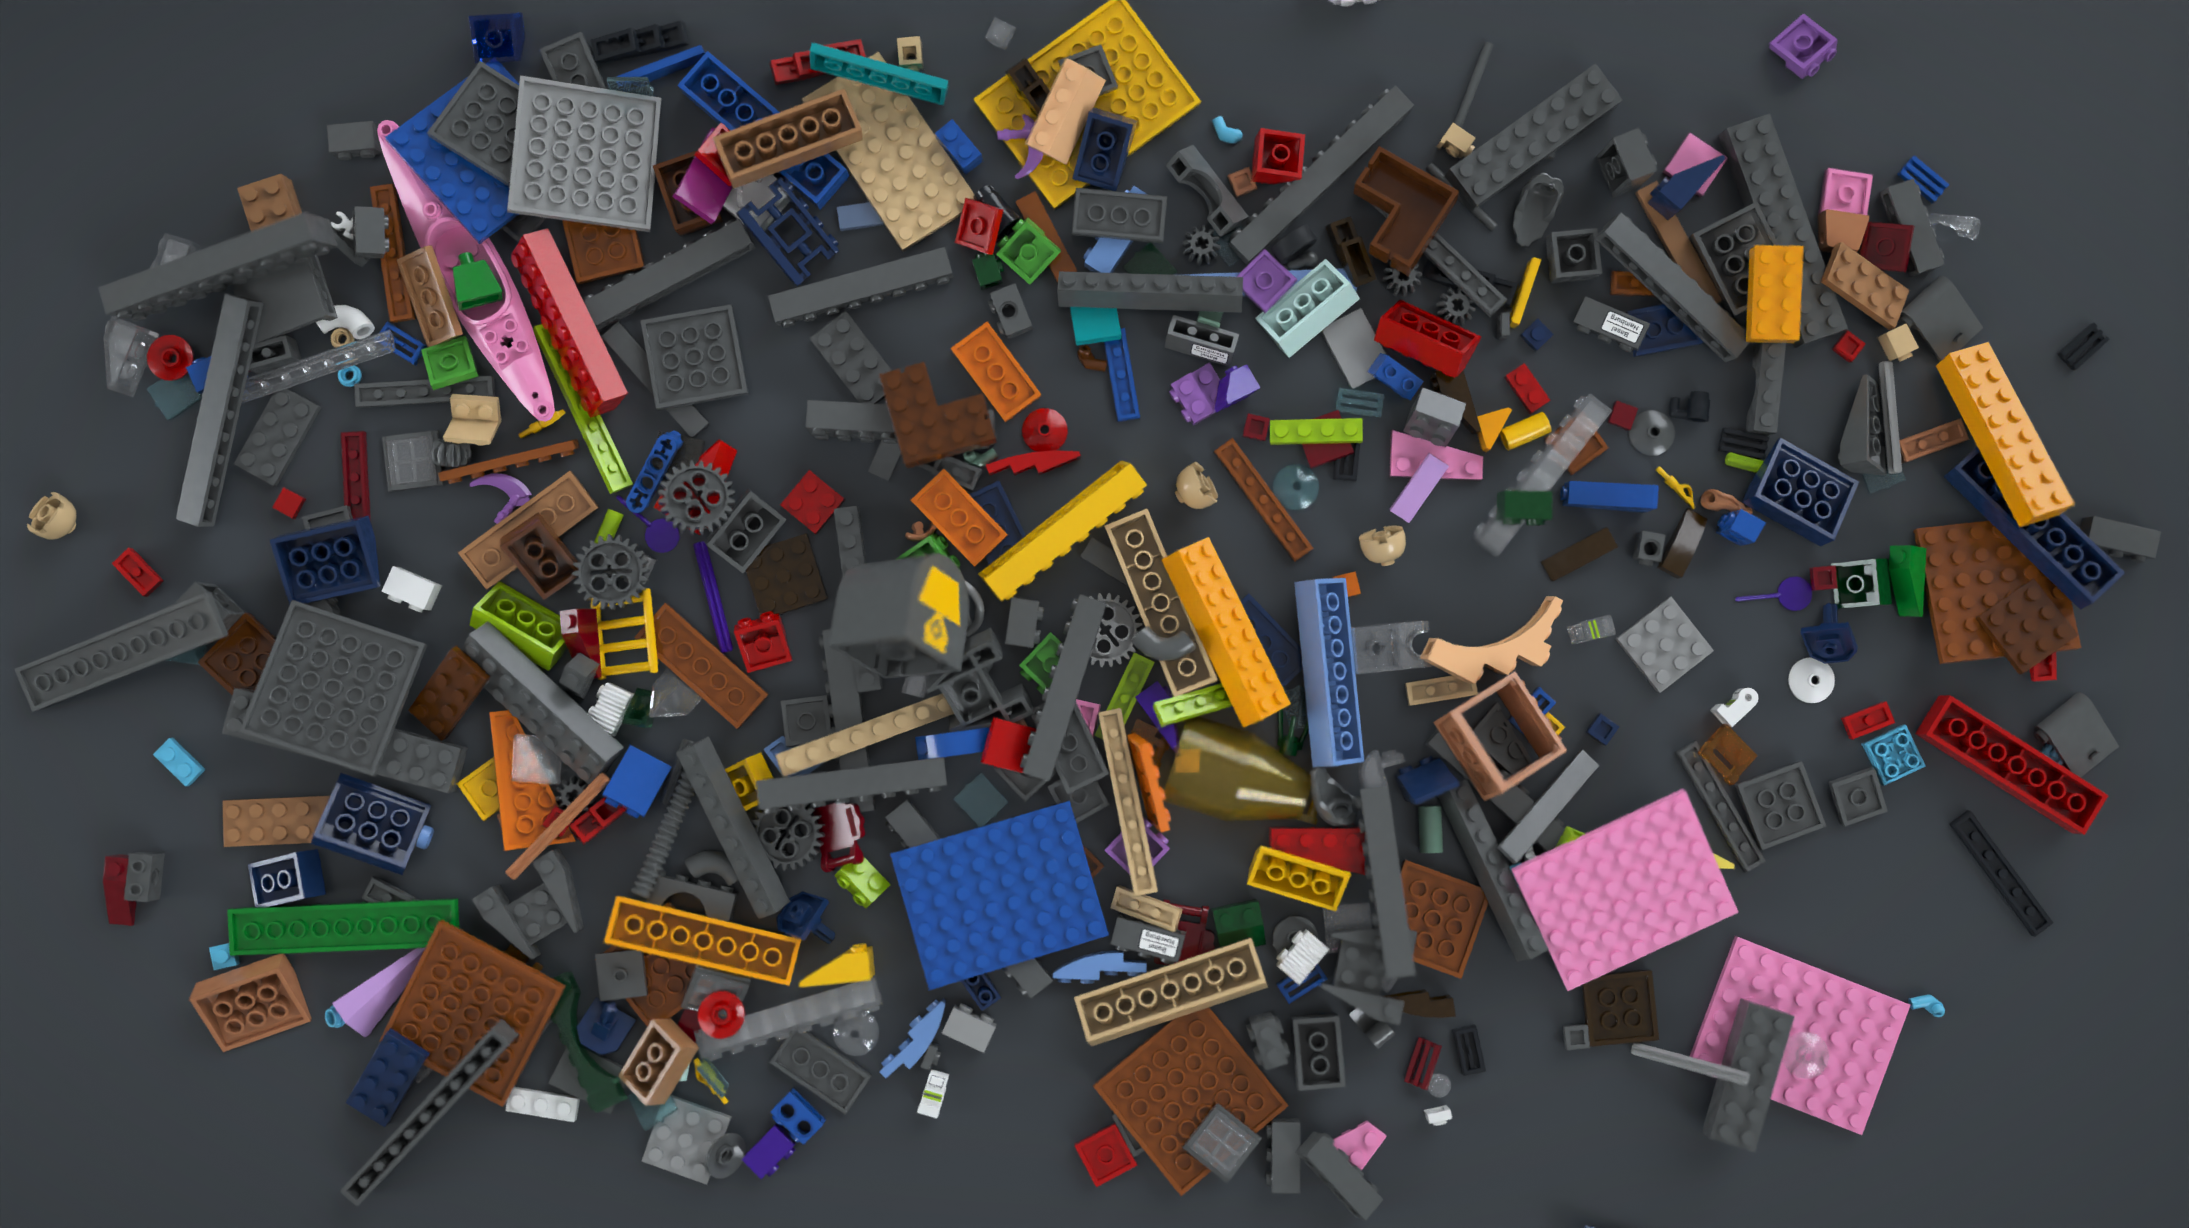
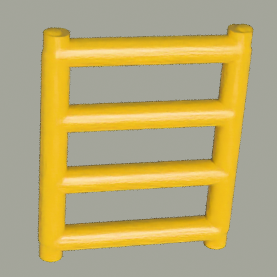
M646 588V591L642 590L639 593L640 599L635 596L631 597L633 603L643 602V616L602 621L601 602L595 607L592 605L593 598L591 599V609H596L602 674V677L598 678V680H604L606 676L642 671L658 673L650 588ZM645 625V639L607 644L603 642L602 630ZM647 648V662L606 667L605 653Z

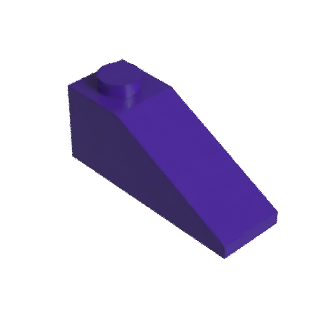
M1157 681L1135 698L1175 754L1179 756L1181 748L1177 723L1161 727L1153 709L1155 702L1174 696L1167 686L1162 688Z

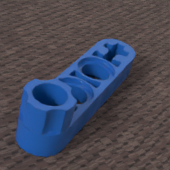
M674 430L669 433L666 432L657 439L627 497L626 505L631 512L640 513L649 506L677 450L683 445L679 432ZM667 439H670V440H671V442H670V445H671V446L668 445ZM654 457H658L663 461L662 469H656L653 466L652 460ZM644 477L652 479V488L648 489L643 485L642 480ZM642 492L644 495L640 499L641 505L637 507L634 499L639 497Z

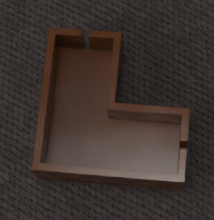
M1379 146L1368 162V167H1365L1355 182L1354 187L1355 195L1389 214L1370 243L1369 254L1386 264L1390 260L1391 267L1409 276L1457 202L1459 191Z
M925 362L904 367L905 372L901 373L900 369L879 374L907 469L997 443L983 393L937 406Z

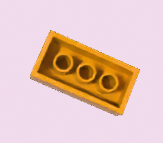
M1755 245L1750 249L1746 342L1795 343L1799 341L1803 246Z

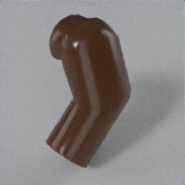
M1080 346L1077 354L1084 368L1105 372L1107 360L1095 359L1090 346Z

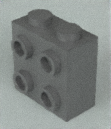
M1271 1011L1248 1017L1250 1024H1247L1246 1027L1251 1041L1256 1042L1257 1045L1253 1047V1051L1258 1065L1263 1064L1264 1069L1268 1070L1288 1064L1286 1057L1290 1056L1284 1038H1280L1279 1034L1283 1033V1029L1278 1017L1273 1016Z

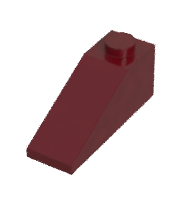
M596 609L560 611L561 635L572 659L580 652L599 663L594 678H601Z
M129 855L105 856L103 885L109 924L134 925L137 901L124 900Z

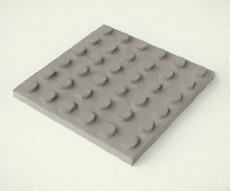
M520 76L507 212L650 232L655 179L653 165H656L661 98Z

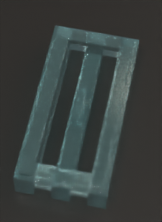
M1339 388L1335 411L1339 410V412L1380 418L1382 416L1384 394ZM1342 394L1378 399V402L1342 397ZM1341 402L1377 407V411L1343 407Z

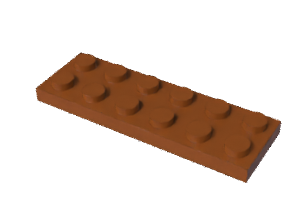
M664 603L653 616L657 658L736 729H739L769 694L726 655L720 652L716 646L670 605ZM645 626L635 636L636 639L646 638Z

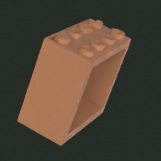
M1516 672L1498 681L1433 722L1484 801L1505 792L1567 751L1561 742L1562 738L1556 735L1551 727L1550 720L1547 716L1543 715L1538 707L1537 700L1530 695L1525 687L1524 680L1521 681ZM1497 692L1510 714L1514 717L1539 757L1505 780L1461 714Z

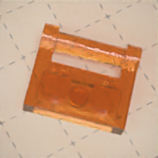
M1722 724L1698 751V754L1703 759H1707L1724 777V781L1729 786L1739 780V776L1758 756L1727 724ZM1714 748L1732 764L1733 768L1731 770L1713 753Z

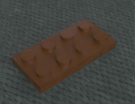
M458 646L450 649L408 711L443 741L448 738L490 679V676Z

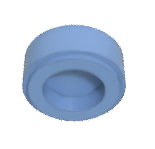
M423 826L416 847L424 850L428 848L434 833L433 827Z

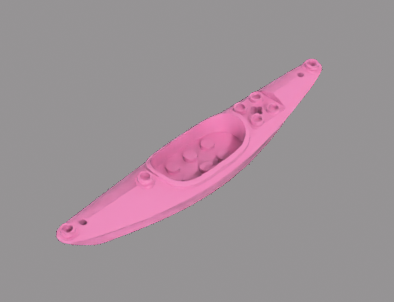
M382 121L378 125L377 133L393 182L420 248L430 245L433 247L457 317L480 351L524 407L537 420L544 422L550 420L554 415L555 408L542 355L520 295L490 238L479 244L387 143L385 137L399 126L394 121ZM471 252L475 262L480 260L487 262L502 289V301L459 311L453 267L461 265L458 258L460 254ZM511 340L514 341V342H511L512 346L509 348V347H508V343H509Z

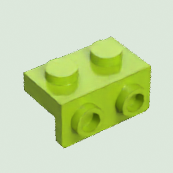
M865 857L863 863L844 865L834 875L837 883L843 889H847L853 895L854 901L864 908H867L891 885Z

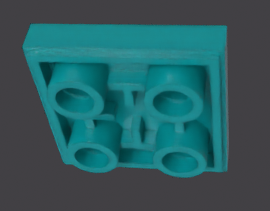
M1070 307L1076 346L1122 339L1117 308Z

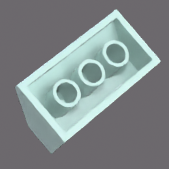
M1325 259L1290 288L1266 314L1262 312L1255 319L1276 345L1290 358L1360 298L1351 283Z

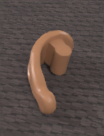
M1715 489L1705 491L1700 499L1701 505L1709 510L1720 511L1727 509L1732 512L1743 509L1750 514L1753 512L1752 508L1745 506L1733 495Z
M918 521L912 524L913 534L907 532L905 537L910 541L918 542L932 535L937 527L931 522L930 527L924 533L923 523Z

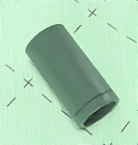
M1418 806L1420 853H1442L1441 806Z

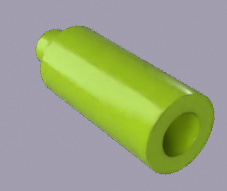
M608 509L594 542L598 543V536L603 537L607 541L608 534L612 535L614 539L624 515Z

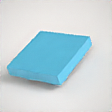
M1902 724L1862 743L1872 767L1875 768L1877 777L1883 786L1926 766L1906 724Z

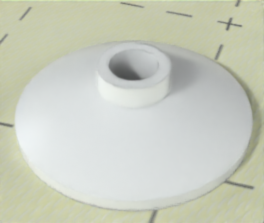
M1808 657L1799 660L1793 665L1789 672L1788 684L1793 695L1799 700L1806 703H1817L1823 701L1831 694L1835 684V677L1828 664ZM1813 676H1816L1818 679L1816 684L1811 682Z

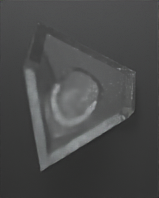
M667 668L652 685L649 718L688 715L702 697L673 671Z

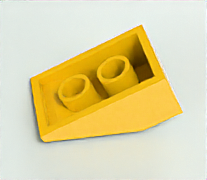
M762 753L750 756L725 769L745 811L758 806L756 781L773 779Z
M866 943L853 944V947H850L847 951L805 976L799 982L800 987L871 980L875 975L873 946L867 947Z

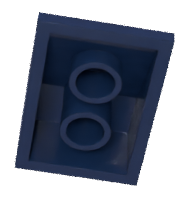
M1097 108L1089 111L1072 179L1111 191H1117L1138 120Z
M1721 155L1676 173L1669 180L1665 177L1650 192L1652 198L1647 203L1665 219H1671L1693 197L1726 157Z
M1432 755L1419 760L1420 765L1413 768L1411 765L1399 769V774L1395 775L1405 801L1416 805L1460 786L1443 761L1437 757L1433 758Z
M318 849L295 852L248 864L255 907L277 906L326 895Z

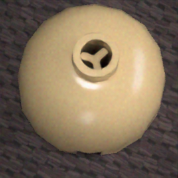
M1193 462L1180 472L1176 480L1177 491H1175V494L1180 503L1185 502L1186 505L1194 509H1204L1217 502L1218 494L1210 477L1206 478L1201 473L1204 471V468L1197 462Z
M52 492L53 496L50 498L42 497L33 507L29 518L33 520L31 525L27 523V528L37 536L55 540L70 534L75 529L76 509L67 498L59 493Z
M1385 526L1383 531L1376 532V529H1373L1359 536L1360 548L1365 557L1374 563H1381L1382 566L1394 564L1395 559L1399 558L1405 550L1406 536L1402 526Z

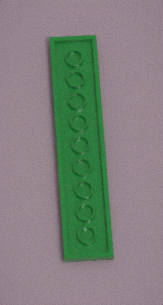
M458 899L227 909L230 956L426 948L439 921L444 920L460 929Z

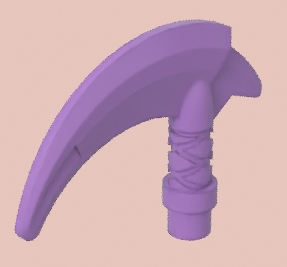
M1023 114L1022 118L1025 126L1022 130L997 131L998 140L1005 141L1021 138L1027 140L1035 121ZM1028 146L1027 161L1021 171L1015 175V178L1019 179L1031 173L1039 165L1044 154Z
M487 474L469 484L470 487L478 485L495 486L503 490L510 497L509 502H507L501 512H498L494 520L496 524L509 516L515 509V506H522L530 500L529 495H532L521 481L506 474Z

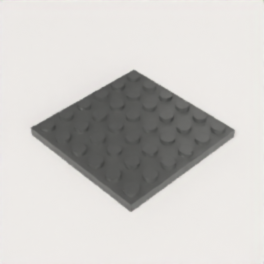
M292 600L239 732L376 777L427 645Z

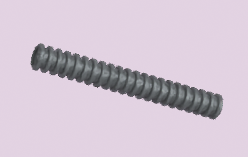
M685 771L680 774L682 778L681 780L678 779L679 785L674 788L676 792L672 793L673 799L669 800L670 806L666 807L668 811L663 814L665 818L660 821L662 825L657 828L659 832L658 834L655 833L656 839L651 842L653 846L648 849L650 853L645 856L647 860L643 861L644 867L640 868L642 872L640 875H637L639 879L634 882L635 888L631 889L634 894L646 899L651 898L650 893L654 891L653 886L654 884L657 885L656 878L660 877L659 871L663 870L662 864L666 863L665 857L669 856L667 854L668 850L671 851L672 849L670 845L671 843L674 844L673 838L677 837L676 831L680 830L679 824L683 823L682 817L686 816L684 812L689 809L687 805L692 802L691 796L695 795L693 793L694 788Z

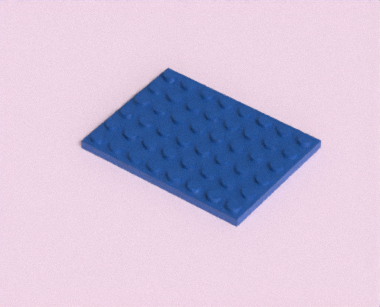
M1070 801L891 853L929 990L1109 935Z

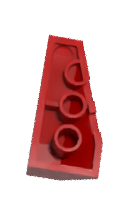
M719 439L699 457V461L695 466L699 465L700 460H703L704 467H707L711 462L713 471L720 467V476L723 474L728 475L737 450ZM696 478L693 481V484L696 486H702L705 483V480L702 478ZM684 482L683 485H685L692 492L693 500L697 499L702 505L705 512L707 514H710V510H708L701 502V495L697 497L691 490L689 484L687 482ZM682 491L674 494V498L682 500L687 496ZM710 496L707 499L710 504H716L719 500L717 496ZM658 501L654 506V508L660 512L661 509L664 507L662 505H659ZM693 509L688 515L692 518H697L701 515V512ZM695 530V533L701 535L699 530Z

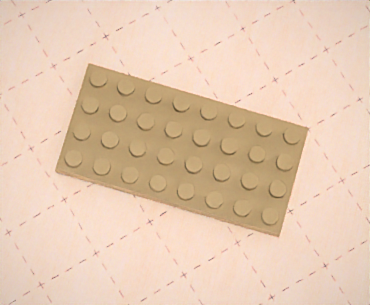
M879 52L869 57L870 59L886 63ZM836 77L802 98L804 104L845 89L861 126L863 140L835 151L902 251L907 250L961 216L965 198L974 199L975 194L936 139L909 96L842 77Z

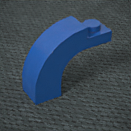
M990 727L915 737L918 760L983 752Z

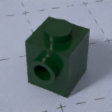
M986 253L976 255V259H973L972 263L981 290L1003 284L1000 273L1004 272L1000 258L995 259L994 253L993 255Z

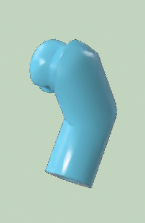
M1222 116L1212 120L1218 138L1221 141L1235 144L1242 140V132L1239 129L1235 130L1226 127Z
M1922 995L1908 999L1912 1010L1924 1007L1934 1017H1942L1945 1014L1943 1004L1932 995Z

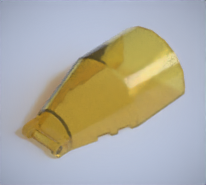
M1200 716L1185 720L1178 750L1164 789L1165 800L1163 802L1224 821L1301 820L1316 825L1318 820L1316 818L1317 811L1313 798L1307 815L1303 814L1311 789V774L1279 753V751L1254 733Z

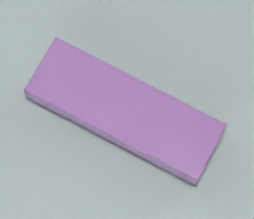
M1428 453L1389 510L1410 523L1449 466Z

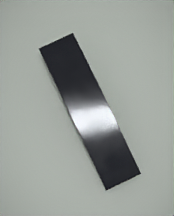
M681 20L663 26L654 24L637 30L631 27L591 39L594 60L597 63L639 57L689 45L685 23Z
M1427 259L1422 277L1457 290L1458 287ZM1477 270L1507 299L1504 305L1512 307L1519 284L1496 278L1494 274Z

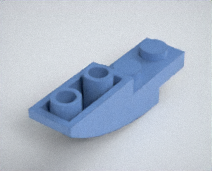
M1120 950L1100 951L1086 954L1064 963L1053 970V978H1058L1057 982L1070 983L1071 979H1081V983L1093 984L1095 980H1099L1100 971H1104L1105 975H1118V972H1127L1128 976H1139L1141 972L1146 973L1147 963L1146 960L1123 959L1124 952Z
M944 998L939 1002L935 999L926 1008L928 1012L923 1017L918 1015L909 1024L911 1028L908 1034L913 1039L907 1038L898 1046L900 1051L895 1056L890 1054L881 1062L883 1067L880 1073L885 1078L902 1063L910 1069L927 1050L940 1026L947 1001Z

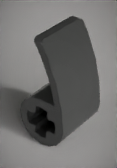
M1356 1008L1349 1014L1377 1049L1395 1035L1386 1022L1375 1020Z

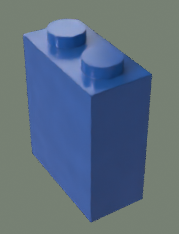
M630 745L602 794V797L606 798L604 802L615 808L618 805L627 809L625 813L633 818L638 819L639 816L644 818L672 767Z

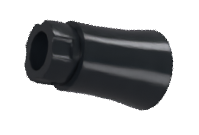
M991 185L982 187L974 195V200L1003 209L997 239H1002L1005 235L1008 236L1014 231L1012 227L1021 217L1012 210L999 192H996Z

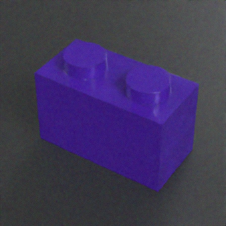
M775 1123L741 1160L760 1179L766 1174L770 1177L780 1167L777 1163L782 1158L787 1160L795 1152L796 1149L793 1146L796 1142L790 1137L789 1132L783 1126Z

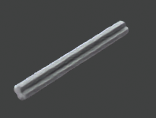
M1891 361L1880 362L1878 367L1887 469L1889 474H1897L1902 472L1893 363Z
M1637 1042L1632 1045L1631 1053L1636 1056L1742 1085H1747L1749 1081V1073Z

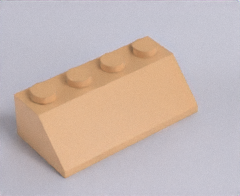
M1068 58L1064 59L1025 145L1066 165L1087 122L1089 111L1093 109L1106 80L1088 68Z

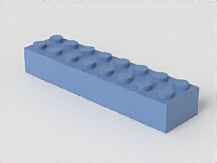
M1346 578L1294 582L1313 767H1328L1364 762Z

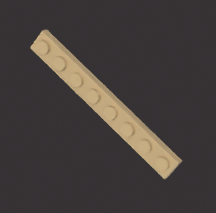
M942 693L778 753L775 756L781 773L785 777L954 714Z
M1118 708L1098 712L1134 895L1139 896L1158 892L1122 710Z

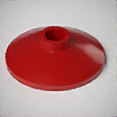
M176 335L159 337L151 344L147 353V363L152 373L158 378L168 381L181 379L188 374L186 367L192 365L194 361V353L190 344L185 339ZM176 355L177 359L172 363L171 359Z
M1037 409L1031 412L1024 420L1022 426L1023 439L1027 446L1035 452L1058 450L1067 438L1068 429L1066 421L1060 413L1053 409ZM1042 426H1047L1049 432L1043 434L1040 429Z
M727 991L711 993L702 1001L698 1010L700 1027L707 1035L717 1039L728 1038L736 1034L742 1027L745 1019L743 1003L736 995ZM722 1010L727 1012L725 1019L720 1018L719 1014Z

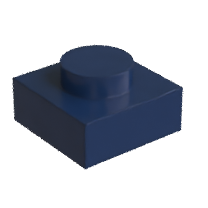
M1537 318L1519 336L1536 352L1554 334Z
M1598 713L1586 730V733L1601 744L1607 745L1619 729V726L1603 714Z

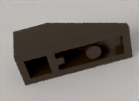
M1441 371L1434 372L1431 375L1432 379H1430L1432 391L1466 403L1461 423L1472 434L1481 431L1464 371L1456 378L1446 376Z

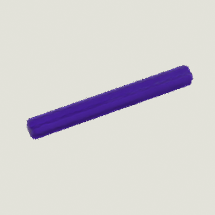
M704 541L697 542L693 546L720 652L726 653L732 651L733 646L709 551Z

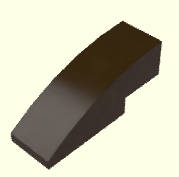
M1023 58L1006 70L1005 73L1038 117L1050 90L1042 78H1039L1027 58Z
M1351 216L1328 224L1325 228L1331 244L1353 286L1358 287L1377 280L1361 236L1358 237Z
M1686 508L1665 547L1667 550L1657 568L1676 579L1682 578L1697 549L1708 519Z
M1605 527L1541 561L1553 582L1618 548V545L1608 527Z
M1421 989L1381 996L1404 1001L1402 1012L1432 1018L1456 1017L1454 1001L1450 995L1429 998V992Z

